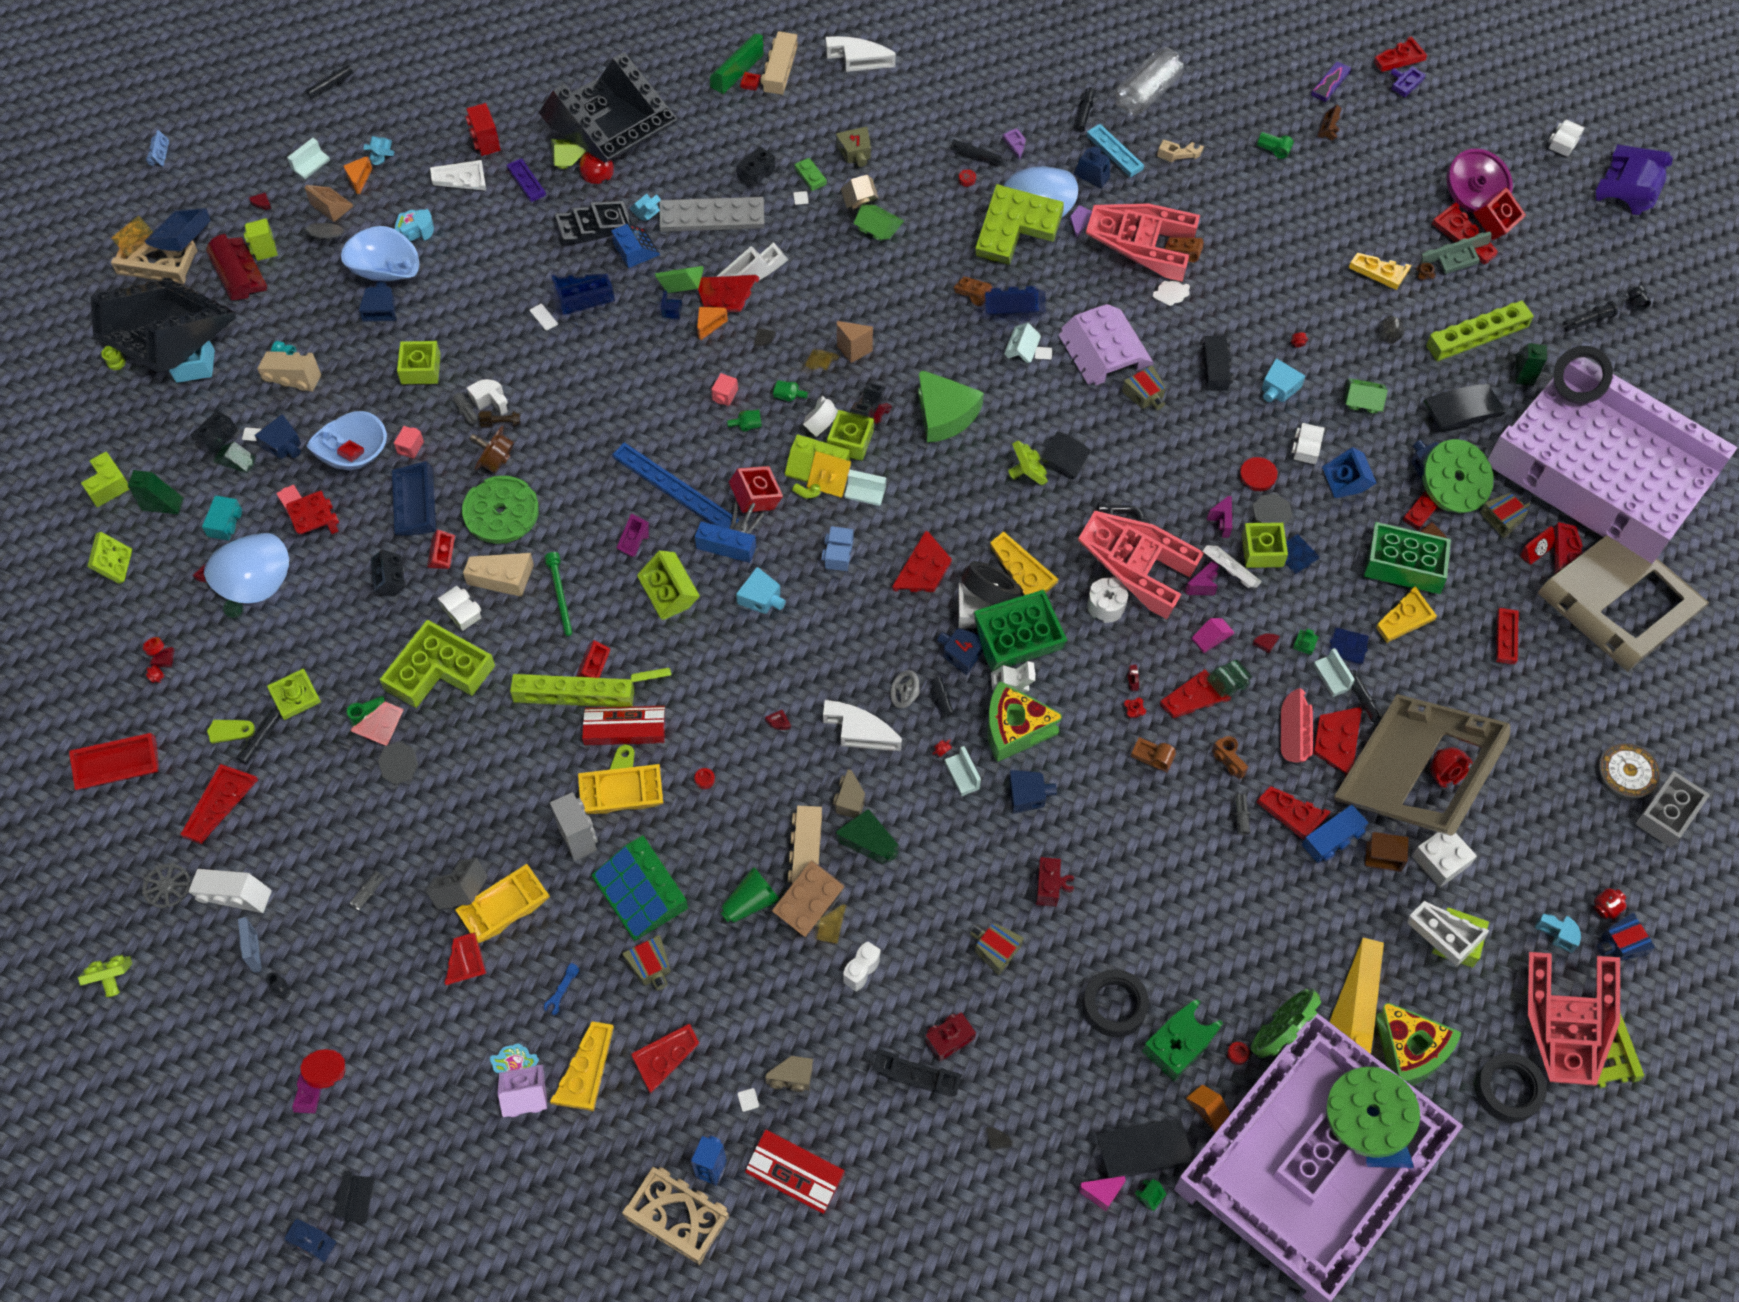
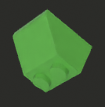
M862 204L854 224L859 226L858 230L864 233L870 232L873 234V238L882 241V239H890L903 224L904 220L876 205Z
M1348 378L1345 404L1349 405L1348 408L1359 410L1361 407L1366 408V411L1371 413L1383 412L1388 389L1384 384Z

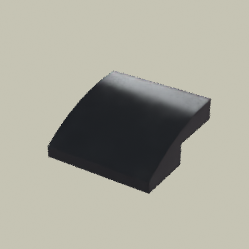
M1057 431L1040 460L1054 471L1057 469L1061 470L1073 480L1079 474L1091 449L1073 437Z

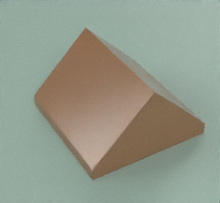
M305 186L310 204L333 222L353 207L352 203L330 187Z
M837 321V347L851 363L872 352L873 327Z

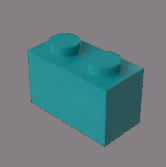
M215 495L202 525L207 537L230 540L231 535L235 532L236 522L242 515V508L237 499Z

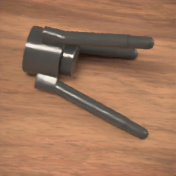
M735 499L732 522L729 529L750 534L760 522L764 513H761L748 528L747 522L755 506V503H752L744 520H739L736 523L739 504Z

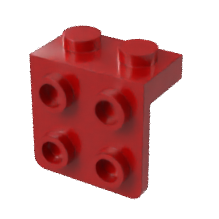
M322 490L286 504L298 534H303L326 524L331 534L339 532L336 526L339 523L336 513L331 514L330 510L333 509L329 498L325 499Z

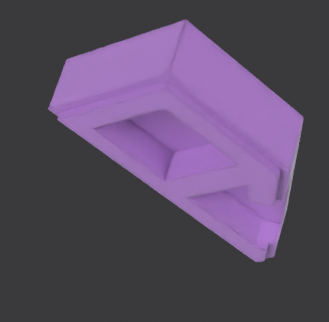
M1016 128L1002 134V139L1016 157L1020 159L1026 139Z
M1080 205L1070 217L1076 237L1087 226L1092 211Z

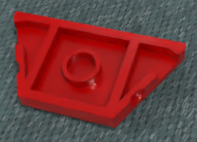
M759 276L701 277L698 291L704 307L725 308L727 312H741L745 301L752 293L750 290L755 282L758 283Z
M925 531L893 584V591L898 592V589H910V592H935L946 574L952 559L928 531Z
M1361 707L1323 714L1318 718L1313 754L1325 760L1331 767L1340 769L1345 773V777L1354 765L1362 712Z

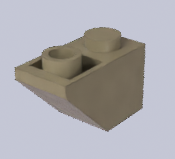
M848 769L846 776L842 775L839 783L841 790L839 794H835L833 805L836 806L837 814L856 818L862 812L865 803V792L852 770Z
M790 1056L766 1074V1084L774 1089L788 1087L795 1092L810 1090L813 1059Z

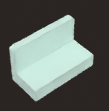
M314 138L287 157L291 169L304 179L330 161L329 156L320 150L318 141Z
M1028 322L1015 326L1004 354L1008 358L1019 355L1026 363H1030L1041 335Z
M850 470L845 498L880 506L886 489V477Z
M1335 648L1331 649L1328 657L1314 662L1315 670L1332 697L1351 689L1354 677Z
M962 746L960 747L959 754L945 759L944 762L961 797L979 790L981 778L965 747Z

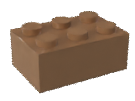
M811 860L772 911L806 937L845 885Z

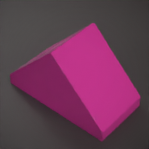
M1210 618L1192 637V640L1205 653L1232 636L1234 631L1222 618Z
M1125 1176L1083 1182L1079 1186V1193L1107 1211L1123 1187L1126 1179Z

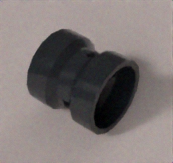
M1644 286L1634 287L1628 292L1635 311L1645 310L1651 305V300L1647 296V290Z

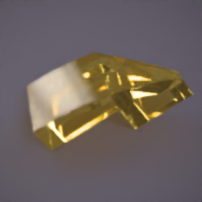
M813 349L805 366L810 369H819L821 367L827 370L832 360H837L839 356L832 352Z
M843 904L821 918L817 935L818 940L838 944L847 905Z

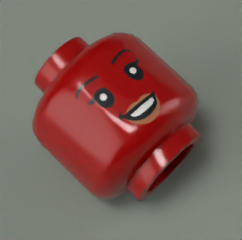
M1606 888L1595 897L1594 909L1604 919H1615L1627 907L1625 902L1626 896L1619 889Z

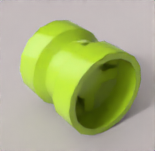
M107 346L102 350V357L109 369L119 370L125 366L126 360L120 351L111 346Z

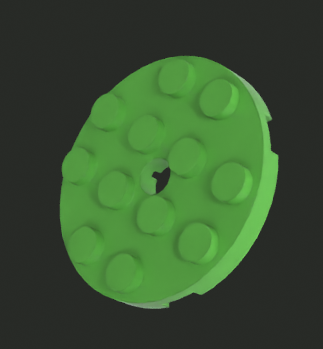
M1459 439L1447 440L1433 447L1425 457L1423 462L1424 475H1422L1423 485L1431 500L1443 510L1458 514L1469 513L1480 508L1490 497L1493 489L1491 464L1484 453L1472 443ZM1455 472L1461 473L1460 481L1455 478Z
M495 476L485 479L482 484L476 488L474 486L467 493L462 505V515L467 529L476 538L488 543L502 544L515 541L532 529L539 515V504L535 492L523 480L512 476ZM499 507L506 508L503 512H500V514L496 511V509Z
M1306 988L1287 1000L1271 1015L1274 1020L1260 1028L1251 1044V1051L1259 1058H1264L1270 1054L1275 1056L1281 1051L1283 1045L1293 1043L1298 1036L1296 1033L1307 1021H1311L1317 1015L1315 1010L1321 1004L1320 995L1313 988L1310 990Z
M1377 1067L1353 1069L1342 1075L1335 1082L1328 1096L1326 1114L1332 1132L1342 1144L1344 1143L1359 1155L1373 1158L1394 1155L1406 1148L1417 1132L1420 1122V1109L1417 1098L1402 1078L1388 1070ZM1370 1106L1375 1107L1380 1113L1378 1116L1372 1117L1367 1113V1108Z

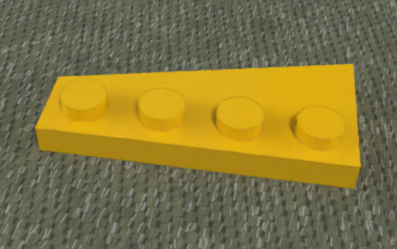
M1004 531L990 542V548L1011 578L1020 586L1023 595L1043 589L1047 593L1058 583L1056 576Z
M591 1022L575 1057L572 1058L565 1076L562 1077L555 1095L550 1100L551 1104L594 1111L613 1034V1025Z

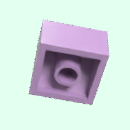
M543 1064L499 1073L498 1098L503 1117H516L523 1113H537L547 1109Z

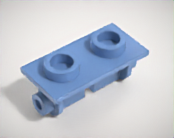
M159 130L151 138V151H149L146 161L151 166L158 163L163 167L169 140Z

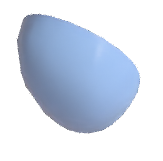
M1041 166L1017 171L1004 183L1005 187L1064 202L1062 217L1073 207L1078 195V185L1075 177L1069 171L1054 167Z
M386 226L370 227L358 232L346 242L341 253L342 262L352 273L372 281L388 282L415 276L419 269V257L413 244L403 234Z
M355 411L347 413L325 425L310 439L307 448L319 460L329 466L349 471L356 470L376 459L386 444L387 432L383 423L375 415L365 411ZM348 440L364 448V453L353 462L337 454V448Z
M259 533L248 535L223 545L214 551L204 567V576L210 587L226 599L238 603L260 602L271 597L283 583L289 567L288 552L283 542L273 534Z

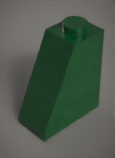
M1528 343L1516 353L1515 384L1535 385L1547 361V345Z
M133 470L128 488L142 511L179 515L184 500L179 493L154 473Z
M869 809L836 831L838 843L880 864H884L887 861L891 862L898 856V843Z

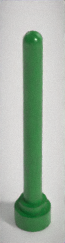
M550 552L544 556L546 565L551 569L564 633L566 636H571L572 628L558 568L561 563L560 555L557 552Z

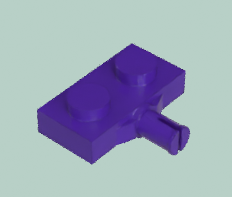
M1413 66L1404 73L1394 68L1391 71V75L1398 78V80L1393 84L1392 90L1406 97L1425 79L1426 75Z

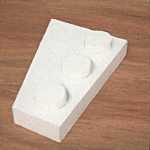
M482 160L430 168L433 185L486 190Z

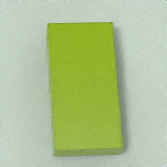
M668 667L632 674L631 679L633 682L670 676L671 671Z

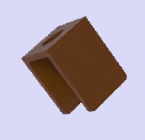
M1372 832L1371 841L1366 843L1365 866L1401 872L1408 862L1409 837Z

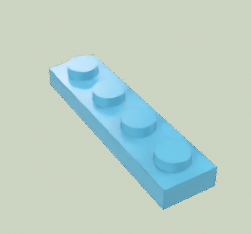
M1101 124L1087 131L1086 136L1130 178L1144 169V164Z

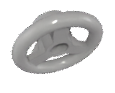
M905 670L894 679L890 697L895 707L906 708L918 697L920 691L919 679L915 672ZM904 677H911L907 683L900 684ZM897 689L900 690L901 702L896 697Z

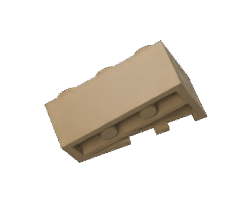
M869 175L851 179L841 188L846 207H852L853 210L860 208L862 204L865 205L866 202L879 199L873 179Z
M266 352L257 368L262 380L279 383L285 387H295L302 391L313 392L321 376L313 353L302 356L299 352H294L293 355H286L285 352Z
M531 553L469 557L463 575L467 585L522 597L534 563Z

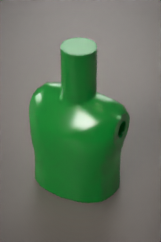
M778 380L773 391V397L790 402L795 397L807 399L809 392L799 390V386L795 382Z
M759 409L741 411L738 414V419L727 420L728 427L739 426L744 432L762 427Z

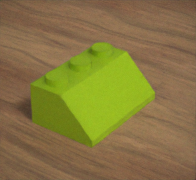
M797 434L790 450L785 476L808 483L815 451L850 461V450Z
M659 550L637 574L661 620L689 609L700 597L675 552Z

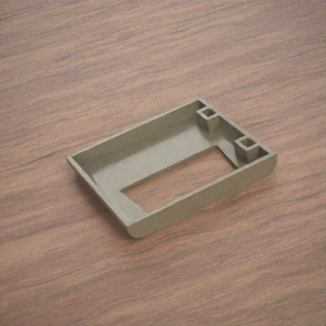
M1608 535L1549 579L1538 592L1542 598L1627 672L1697 616L1709 604L1704 597L1659 559H1656L1652 564ZM1650 572H1655L1682 599V602L1639 637L1634 638L1603 615L1601 611ZM1563 602L1569 609L1566 611L1560 603ZM1610 643L1616 650L1613 652L1606 644Z
M1397 694L1335 794V800L1452 836L1456 833L1506 746L1510 736V724ZM1419 706L1425 707V710L1423 712L1419 711ZM1477 721L1484 723L1482 727L1476 726ZM1444 735L1482 748L1444 813L1402 805Z

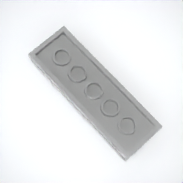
M763 197L660 201V232L764 228Z

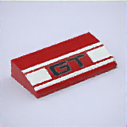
M665 706L585 708L582 737L584 745L665 743Z
M765 1130L745 1173L824 1214L845 1175V1170Z

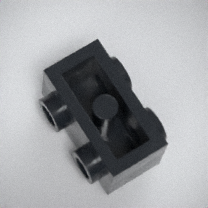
M759 146L736 165L737 177L753 188L764 177L774 171L776 168L775 156Z
M215 411L190 436L198 448L213 455L239 430L230 417Z
M380 550L371 558L374 592L395 597L405 588L401 555Z

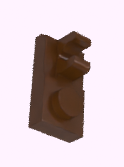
M1335 105L1325 112L1317 135L1319 138L1326 136L1331 141L1337 138L1336 133L1340 129L1335 124L1340 119L1339 115L1342 109L1340 106Z

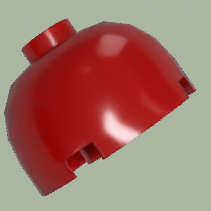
M585 152L580 159L579 170L586 182L600 184L602 180L607 179L608 181L612 177L614 165L612 160L604 163L589 152Z
M1455 747L1444 748L1435 752L1430 763V771L1435 781L1441 787L1446 788L1448 787L1446 784L1452 781L1453 785L1463 780L1470 770L1469 764H1473V762L1461 749Z

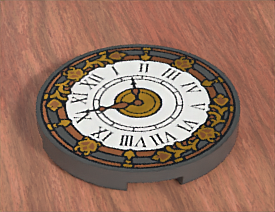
M1633 743L1614 744L1604 751L1598 761L1597 770L1605 784L1604 787L1619 798L1634 800L1648 797L1656 790L1660 783L1661 771L1657 760L1649 751Z

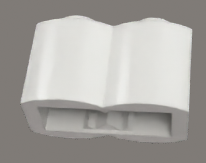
M1565 120L1563 124L1559 123L1555 131L1556 134L1553 133L1548 143H1551L1549 149L1568 157L1582 136L1585 127L1569 120Z
M1302 423L1301 428H1297L1295 439L1298 440L1294 442L1291 452L1294 453L1295 460L1316 464L1324 433L1323 427Z
M455 586L440 596L438 602L456 626L463 631L481 619V608L475 601L472 603L469 600L470 596L464 588L460 589L458 586Z
M870 942L864 943L858 949L856 958L851 960L845 967L843 974L844 984L854 991L860 990L865 985L868 975L875 971L879 965L880 949Z

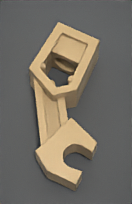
M1163 140L1157 157L1169 162H1173L1176 159H1196L1200 157L1204 146L1200 145L1198 149H1195V143L1191 142L1188 146L1181 149L1179 144Z

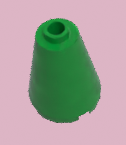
M753 867L721 906L723 911L720 913L727 922L732 920L735 923L778 902L780 898L759 871Z

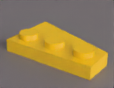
M1357 253L1350 262L1349 268L1397 290L1412 265H1396V261L1383 262L1378 257Z
M1414 587L1377 624L1376 629L1386 643L1434 621L1437 615L1418 589Z

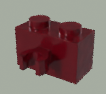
M1040 857L1036 905L1057 907L1059 889L1067 893L1073 892L1074 886H1068L1066 882H1073L1074 876L1066 875L1063 878L1060 877L1061 859Z
M962 1012L957 1015L955 1013L951 1014L944 1020L945 1023L939 1027L934 1025L926 1032L925 1042L939 1063L975 1040L976 1032Z

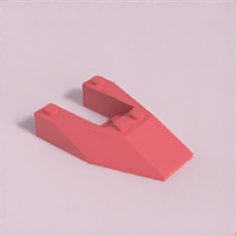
M1153 204L1094 205L1086 234L1165 278L1183 282L1189 255L1155 247L1159 234L1169 237L1195 238L1200 215Z
M1094 511L1078 538V541L1150 611L1165 619H1168L1181 593L1147 575L1155 560L1190 578L1204 554L1203 551L1153 524Z
M1529 952L1528 1018L1549 1081L1597 1086L1620 1024V957L1597 956L1596 998L1551 995L1552 953Z

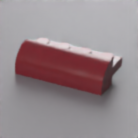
M221 234L214 237L208 243L206 252L231 300L249 298V293L267 291V284L242 237L228 239L226 234Z

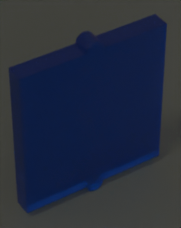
M1298 534L1288 541L1286 540L1288 557L1285 564L1295 574L1305 568H1309L1312 563L1320 558Z
M1335 627L1333 639L1330 640V651L1335 648L1342 660L1363 665L1365 653L1368 651L1367 643L1369 636Z

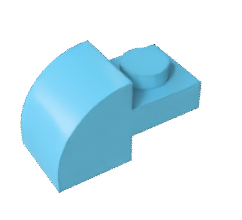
M646 194L629 209L639 219L648 221L660 211L657 203L661 199L657 194L653 198Z
M428 209L412 215V222L399 227L400 233L409 241L422 237L425 241L434 232L433 221Z
M1543 913L1537 920L1534 928L1553 936V945L1570 953H1573L1579 946L1581 932L1578 925L1570 917L1566 916L1562 921H1559L1555 916Z

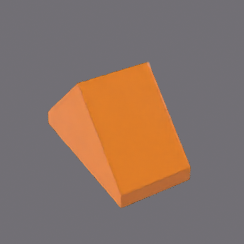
M363 157L343 166L356 194L361 193L372 171L369 157Z
M699 307L697 329L700 340L728 321L725 308Z
M1201 1085L1186 1098L1215 1133L1231 1115L1221 1095L1204 1085Z

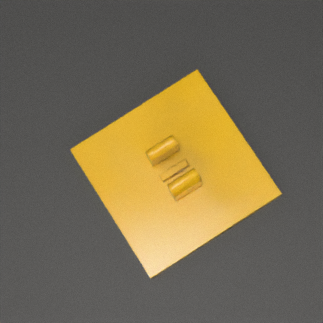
M815 451L807 487L811 488V485L818 484L821 487L820 491L843 497L851 461Z

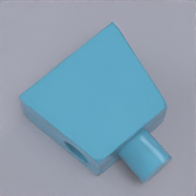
M1276 358L1263 382L1264 400L1267 402H1272L1274 399L1280 402L1286 401L1301 389L1306 376Z
M758 567L736 594L737 604L766 614L772 606L781 610L786 600L779 597L781 594L780 585Z

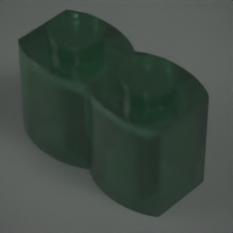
M1235 659L1212 671L1206 680L1221 697L1227 695L1231 697L1239 689L1241 691L1245 690L1251 684L1249 681L1253 676L1238 659Z

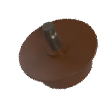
M504 426L500 427L489 443L480 437L478 438L473 433L470 436V441L475 442V444L484 449L474 468L475 471L483 466L495 474L501 465H505L511 456L509 453L515 442L503 435Z

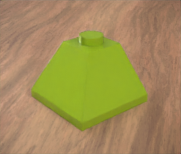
M551 139L553 164L557 168L564 169L572 166L586 152V150L569 139Z

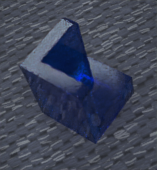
M663 291L661 303L662 318L680 319L682 300L668 299L667 291Z

